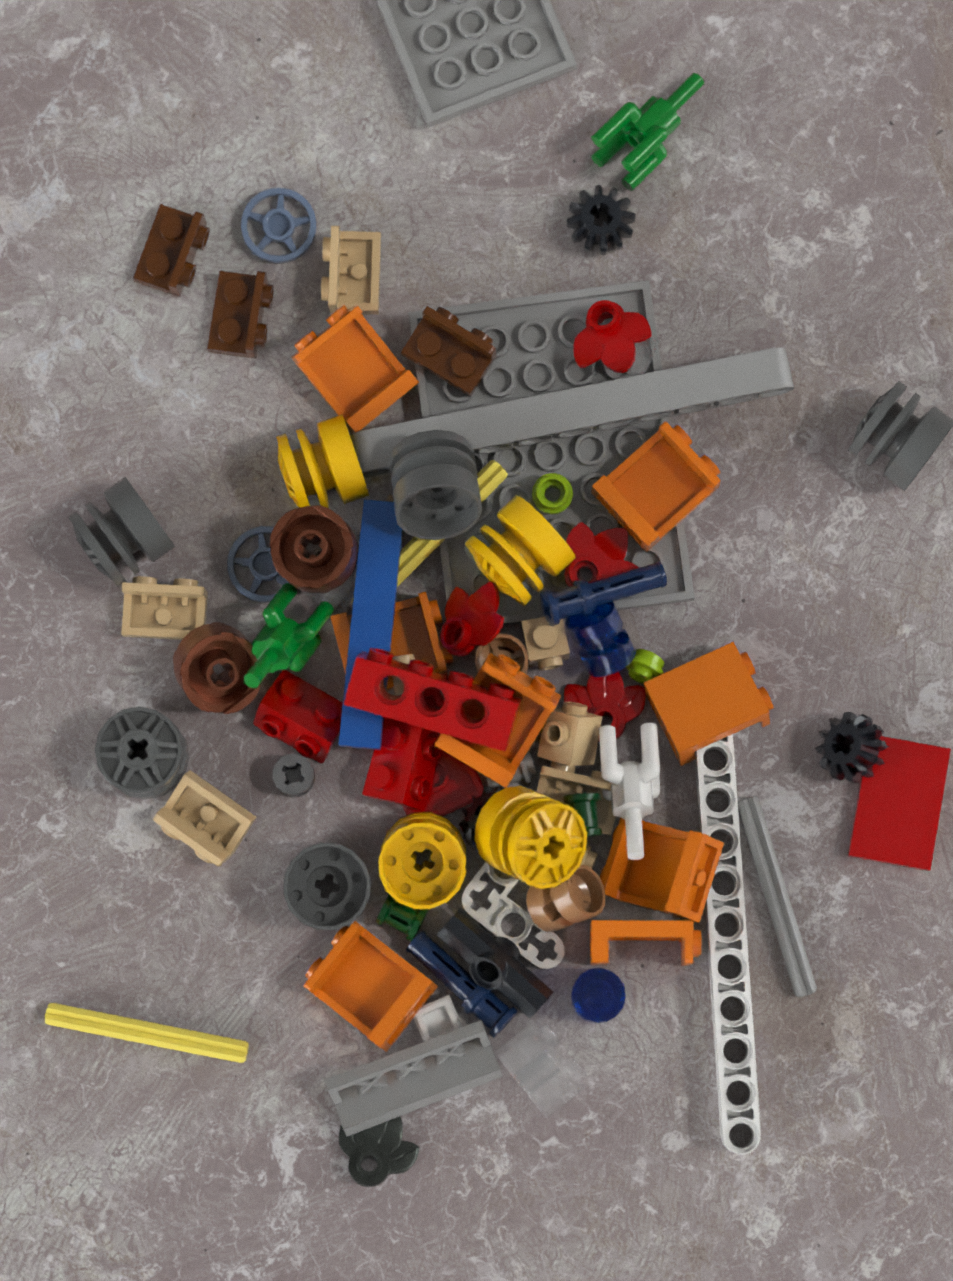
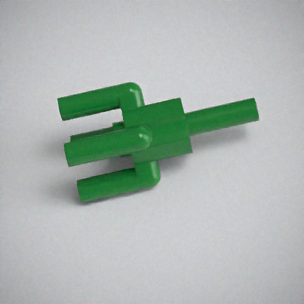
M692 73L666 100L662 97L652 96L640 109L633 102L625 103L591 136L594 144L599 147L591 156L592 160L599 167H603L629 143L634 149L621 161L623 167L629 171L621 179V183L627 190L633 191L667 157V150L662 143L680 126L681 119L676 112L705 84L702 77L697 73Z
M285 583L263 610V618L266 624L251 643L253 645L252 653L257 661L244 676L245 684L251 688H256L269 672L286 670L288 667L294 672L302 670L322 643L318 632L334 611L333 606L327 601L320 602L307 621L298 624L293 619L285 617L283 613L297 595L296 587L290 583Z

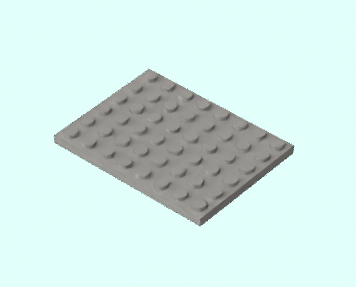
M649 280L444 307V309L459 319L457 324L470 332L473 328H476L493 339L492 345L496 348L495 360L471 397L415 364L417 380L419 381L418 390L422 418L661 371L662 366ZM609 300L619 304L624 312L640 313L647 319L650 325L652 336L643 342L635 343V361L632 367L625 373L611 371L603 364L601 359L585 368H580L575 361L574 340L586 327V316L589 308L598 301ZM424 310L408 312L411 335L422 320V312ZM606 319L601 325H606L613 319ZM669 417L475 456L477 473L489 461L495 460L506 470L508 475L481 503L482 513L478 522L468 531L453 538H446L439 545L446 601H448L455 587L462 588L470 596L481 586L489 582L476 566L474 557L465 546V542L474 536L488 547L490 544L480 532V528L484 524L502 534L505 529L497 517V512L515 495L521 496L554 527L565 542L570 531L580 522L586 524L594 536L607 529L623 528L592 495V485L603 475L607 477L653 436L663 422L666 421L670 425ZM549 473L564 476L570 482L573 489V498L570 506L562 513L554 515L540 511L532 499V489L535 482L541 476ZM549 488L545 491L544 495L547 500L556 501L560 497V492L556 488ZM684 520L647 553L628 534V547L624 560L637 565L639 568L654 564L657 561L661 562L667 577L666 587H659L597 606L592 614L693 601L695 599ZM541 567L535 570L544 585L541 591L549 589L551 592L568 587L564 578L565 569L556 577L547 573ZM583 568L578 571L577 577L589 582L593 578V574L589 569ZM523 582L522 584L531 595L532 600L525 606H522L512 597L498 590L500 601L496 613L504 617L503 626L521 624V621L544 617L540 592L535 591Z

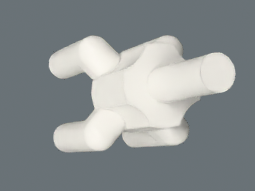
M645 723L640 727L642 763L627 761L618 764L615 727L605 725L599 728L601 773L606 781L611 782V791L602 790V794L606 800L611 801L613 815L625 820L627 857L631 860H639L644 857L642 818L653 814V798L658 797L660 794L657 725L654 723Z

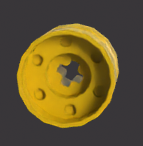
M342 414L317 422L318 442L311 444L303 429L299 428L296 429V433L301 447L291 450L286 433L276 436L278 442V464L289 496L298 508L310 506L308 497L315 494L318 496L320 505L329 508L327 490L335 488L344 504L369 496Z
M515 495L497 512V517L505 531L499 534L496 530L484 524L480 528V532L490 545L487 547L477 537L472 536L465 542V546L474 557L476 566L489 581L495 583L501 593L512 597L520 605L525 606L532 600V597L522 583L525 582L535 591L540 592L544 585L535 570L541 567L544 571L556 577L575 559V555L554 527L521 496Z
M513 786L506 787L494 794L482 807L475 826V843L479 855L489 866L509 874L528 885L545 889L556 887L565 882L579 868L586 852L587 831L583 818L574 808L529 788Z
M414 812L398 819L386 832L379 854V876L385 890L398 903L413 909L435 908L448 902L460 890L466 875V845L459 829L447 818L432 812ZM426 848L431 850V863L426 860L421 865L416 863L415 850L420 853Z

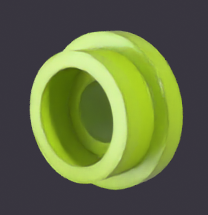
M545 474L533 486V502L543 513L551 515L562 513L572 502V486L560 474ZM549 488H556L560 492V497L556 501H549L545 498V491Z
M635 649L633 655L627 656L624 662V666L629 671L628 675L641 684L664 673L662 670L664 666L662 658L645 649Z

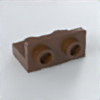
M160 204L134 273V282L180 297L183 287L189 288L193 282L197 266L192 263L197 249L203 251L209 238L210 228L206 227L207 222L204 214L195 211L194 215Z
M219 270L207 346L208 352L256 359L258 347L265 348L268 324L262 323L264 308L271 309L274 294V285L268 284L266 272L257 271V275Z
M426 306L422 312V320L402 349L401 354L471 397L496 358V348L492 345L493 339L479 329L473 328L470 332L457 324L459 319L442 307H438L435 311Z

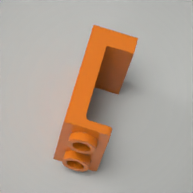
M343 305L326 319L330 325L319 335H316L312 330L294 345L298 352L291 358L336 415H343L348 430L351 433H356L416 386L419 381L410 370H406L361 314L363 311L359 306H353L348 310Z
M666 421L659 426L658 431L607 477L603 475L594 483L591 489L592 495L627 530L628 534L646 553L714 493L721 483L717 476L720 474V470L716 464L706 455L700 458L690 447L693 442L688 434L679 425H675L672 428Z
M426 591L418 593L417 597L396 602L391 653L394 654L393 657L414 654L415 660L433 665V672L448 675L446 664L453 662L452 655L443 646L441 640H439L435 625L443 623L437 599L428 601ZM344 612L330 617L346 674L352 614L347 615ZM392 675L388 676L387 691L394 689Z
M734 642L644 682L646 698L680 766L696 760L695 751L758 722H760L762 727L770 724L769 711L774 709L771 698L764 686L756 687L751 677L756 674L752 661L746 651L741 654L739 653Z
M489 653L476 674L473 683L488 688L490 683L503 684L514 689L513 695L522 697L509 746L504 752L442 733L437 739L435 746L506 788L550 714L558 705L561 695L555 692L556 687L548 680L540 676L531 678L519 670L520 665L508 656L499 654L496 657ZM468 699L464 702V710L468 716L476 719L485 716V707L479 700Z
M620 817L618 826L613 832V843L606 865L600 874L605 895L624 903L700 923L724 843L704 833L692 830L686 832L642 820L644 857L639 860H631L627 857L625 820Z
M591 920L590 966H607L609 963V941H679L681 944V966H690L693 964V957L701 955V930H693V921Z
M354 921L350 927L348 925L344 926L336 933L331 942L334 947L325 959L320 957L310 966L305 975L308 980L303 987L367 1036L379 1048L387 1052L438 986L358 922Z

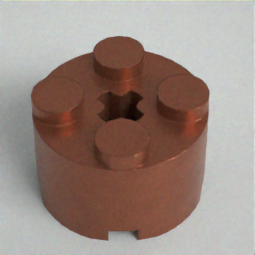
M316 505L295 508L285 513L272 530L270 551L274 567L285 580L302 591L325 594L338 588L351 576L357 563L359 546L353 531L337 513L329 508ZM310 542L314 545L320 542L319 547L322 549V552L319 556L311 555L309 557L310 553L306 547Z
M213 622L197 627L182 639L177 650L174 652L173 664L176 680L189 700L203 711L223 714L235 713L248 706L255 699L261 686L259 684L258 687L251 688L244 682V676L257 659L252 653L253 645L239 630L221 622ZM218 663L224 669L220 674L213 670V667Z

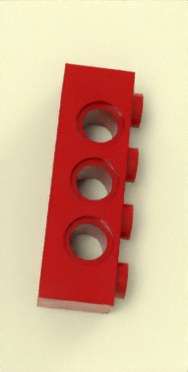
M369 648V652L362 651L356 657L343 705L500 751H506L522 697L513 695V688L498 683H490L489 688L473 683L474 677L457 671H450L449 676L433 672V665L420 660L410 659L409 664L392 660L393 653L378 648ZM389 675L399 677L404 683V693L392 695L387 692L384 687L385 677ZM429 687L440 689L445 697L444 705L439 707L429 705L424 699V690ZM468 699L479 700L485 707V716L477 719L471 718L464 710V702Z

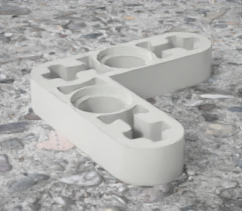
M485 862L462 894L464 910L495 936L508 938L514 942L519 949L520 955L534 966L547 970L555 968L564 957L565 947L563 941L554 932H546L540 929L528 912L507 897L519 880L514 877L509 879L499 878L494 873L493 867ZM487 873L494 883L505 887V890L502 894H498L494 888L488 896V901L491 903L490 908L486 910L480 907L475 911L471 908L473 900L469 896L473 891L481 893L488 883L480 879ZM508 914H518L525 921V930L518 937H509L501 929V922ZM532 926H536L541 930V932L534 936L540 942L546 944L549 940H552L556 943L553 950L557 957L554 960L546 958L543 962L539 961L536 958L539 951L530 943L526 951L519 947V944L528 938Z

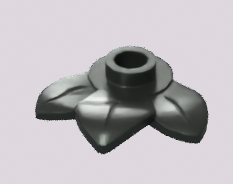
M400 1116L350 1136H346L342 1125L340 1126L339 1146L349 1157V1174L357 1184L364 1187H375L384 1182L388 1175L405 1173L414 1165L420 1147L412 1142L402 1140L403 1122ZM365 1159H373L376 1161L377 1167L373 1171H366L362 1168L361 1164Z

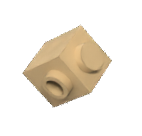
M545 616L521 621L524 644L529 658V667L538 666L539 671L551 670L562 667L563 661L569 660L570 651L563 619L555 626H550Z
M563 702L562 708H555L542 727L537 757L567 766L594 765L602 716L588 713L587 705L576 702Z

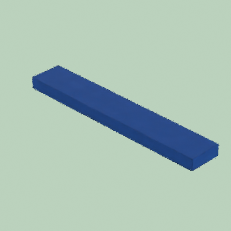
M366 499L363 501L343 704L356 657L362 651L369 652V648H378L391 652L403 530L397 524L394 502ZM386 676L384 679V687L386 690L388 684V676ZM342 705L338 745L342 747L381 750L384 716Z

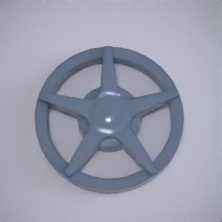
M271 188L258 193L249 201L242 214L241 231L247 247L254 255L267 262L287 263L296 260L307 252L316 235L317 224L313 208L302 195L290 189ZM272 196H279L276 209L270 210L266 215L251 212L262 200ZM284 196L299 202L307 211L308 216L293 218L291 213L284 209ZM249 218L263 225L265 236L257 247L251 241L248 234L247 224ZM310 223V232L306 241L299 249H296L291 239L295 228ZM272 241L277 243L284 242L291 253L278 256L267 254L262 250Z
M271 526L256 527L243 533L232 545L227 559V570L234 587L246 598L261 603H269L276 595V593L271 595L255 594L263 581L276 580L282 586L288 583L275 569L270 548L267 547L264 534L272 533L274 527ZM258 535L259 549L255 550L250 558H235L242 544L251 537ZM234 564L250 568L254 580L249 591L237 580Z

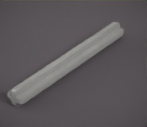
M753 796L742 799L738 802V811L794 994L797 997L813 994L817 990L816 983L759 798Z

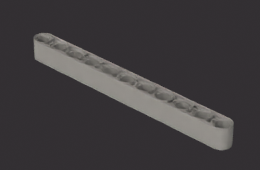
M778 347L367 429L351 434L350 438L363 477L366 478L391 473L389 457L393 448L404 438L418 432L430 430L452 431L465 437L473 446L474 455L479 456L777 396L792 391L794 384L786 348Z

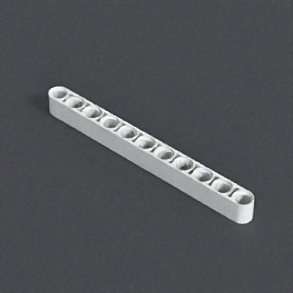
M732 734L695 751V772L700 833L710 836L714 832H724L730 837L732 843L731 849L727 853L720 855L715 875L718 873L730 875L734 881V890L729 895H720L714 891L711 884L705 904L720 1136L727 1150L735 1154L745 1155L757 1148L760 1143L761 1129ZM709 750L720 751L725 756V767L718 771L708 769L703 761L704 754ZM715 790L725 793L729 801L728 808L723 812L712 811L706 803L708 793ZM729 914L734 917L737 922V931L733 936L723 937L718 934L715 929V920L719 915ZM728 955L738 960L740 972L737 977L726 979L720 975L717 966L721 957ZM727 997H734L742 1003L743 1014L736 1021H729L721 1014V1003ZM730 1039H738L745 1045L746 1055L739 1063H731L724 1056V1045ZM734 1081L745 1083L749 1090L746 1102L738 1106L730 1103L726 1095L729 1084ZM738 1123L748 1125L752 1133L749 1144L741 1148L734 1146L729 1138L731 1128Z

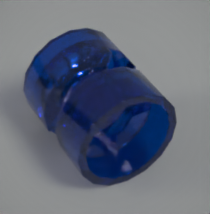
M613 602L597 606L591 615L584 617L582 614H577L566 618V628L575 646L582 648L578 654L590 676L604 677L624 669L635 658L636 650L625 629H622L623 621Z
M603 968L589 969L582 973L574 982L570 994L572 1007L576 1014L585 1021L595 1024L605 1023L616 1017L622 1010L626 999L625 986L621 979L612 971Z

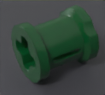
M581 793L564 795L563 802L574 808L583 818L587 837L602 836V828L598 827L597 802L601 800V794Z
M389 894L375 923L380 926L385 923L406 934L407 940L412 942L424 922L429 909H413L398 903Z

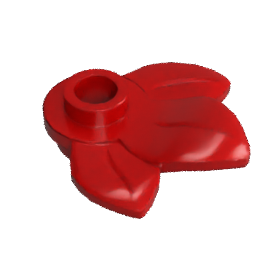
M601 300L594 303L588 310L586 327L574 340L573 350L577 365L580 368H585L601 359L603 364L611 371L616 373L627 372L635 361V343L643 342L652 336L650 325L647 319L640 313L624 312L623 308L615 302ZM613 319L610 323L601 325L604 320Z
M580 522L567 536L566 543L575 555V559L565 568L564 578L568 587L573 586V582L579 580L577 573L583 568L589 569L593 574V578L588 583L639 568L637 565L624 560L628 547V532L625 528L607 529L594 536L591 529L583 522Z
M489 581L470 596L460 587H455L445 608L447 621L443 625L440 635L441 643L450 654L458 657L465 656L475 646H485L499 634L504 623V617L496 613L500 597L495 583Z
M607 662L602 663L592 672L587 686L567 684L564 689V702L584 704L588 706V713L612 717L613 721L610 725L616 729V740L623 735L626 723L642 713L646 701L644 686L633 685L624 687L619 671Z

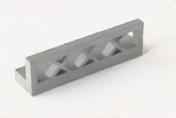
M479 1020L324 1081L335 1104L342 1128L346 1136H350L501 1078L503 1075L482 1020Z

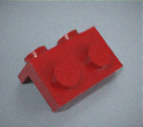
M282 670L261 700L253 724L260 728L267 736L277 738L295 748L302 756L312 758L323 764L329 755L332 745L340 734L343 702L289 671Z
M384 717L381 750L373 751L362 795L423 811L427 799L431 795L432 779L436 764L443 751L435 746L441 733Z

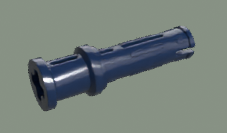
M657 561L654 564L622 572L591 583L579 579L573 582V586L554 592H551L549 589L540 592L541 606L549 625L555 626L560 623L561 619L577 614H582L584 617L591 615L597 606L659 587H666L667 577L663 565Z
M424 930L407 946L406 951L411 953L463 1002L461 1006L466 1014L472 1013L479 1020H482V1023L490 1029L489 1035L492 1038H495L518 1013L515 1007L509 1008L491 990L478 986L472 980L471 975L436 944Z

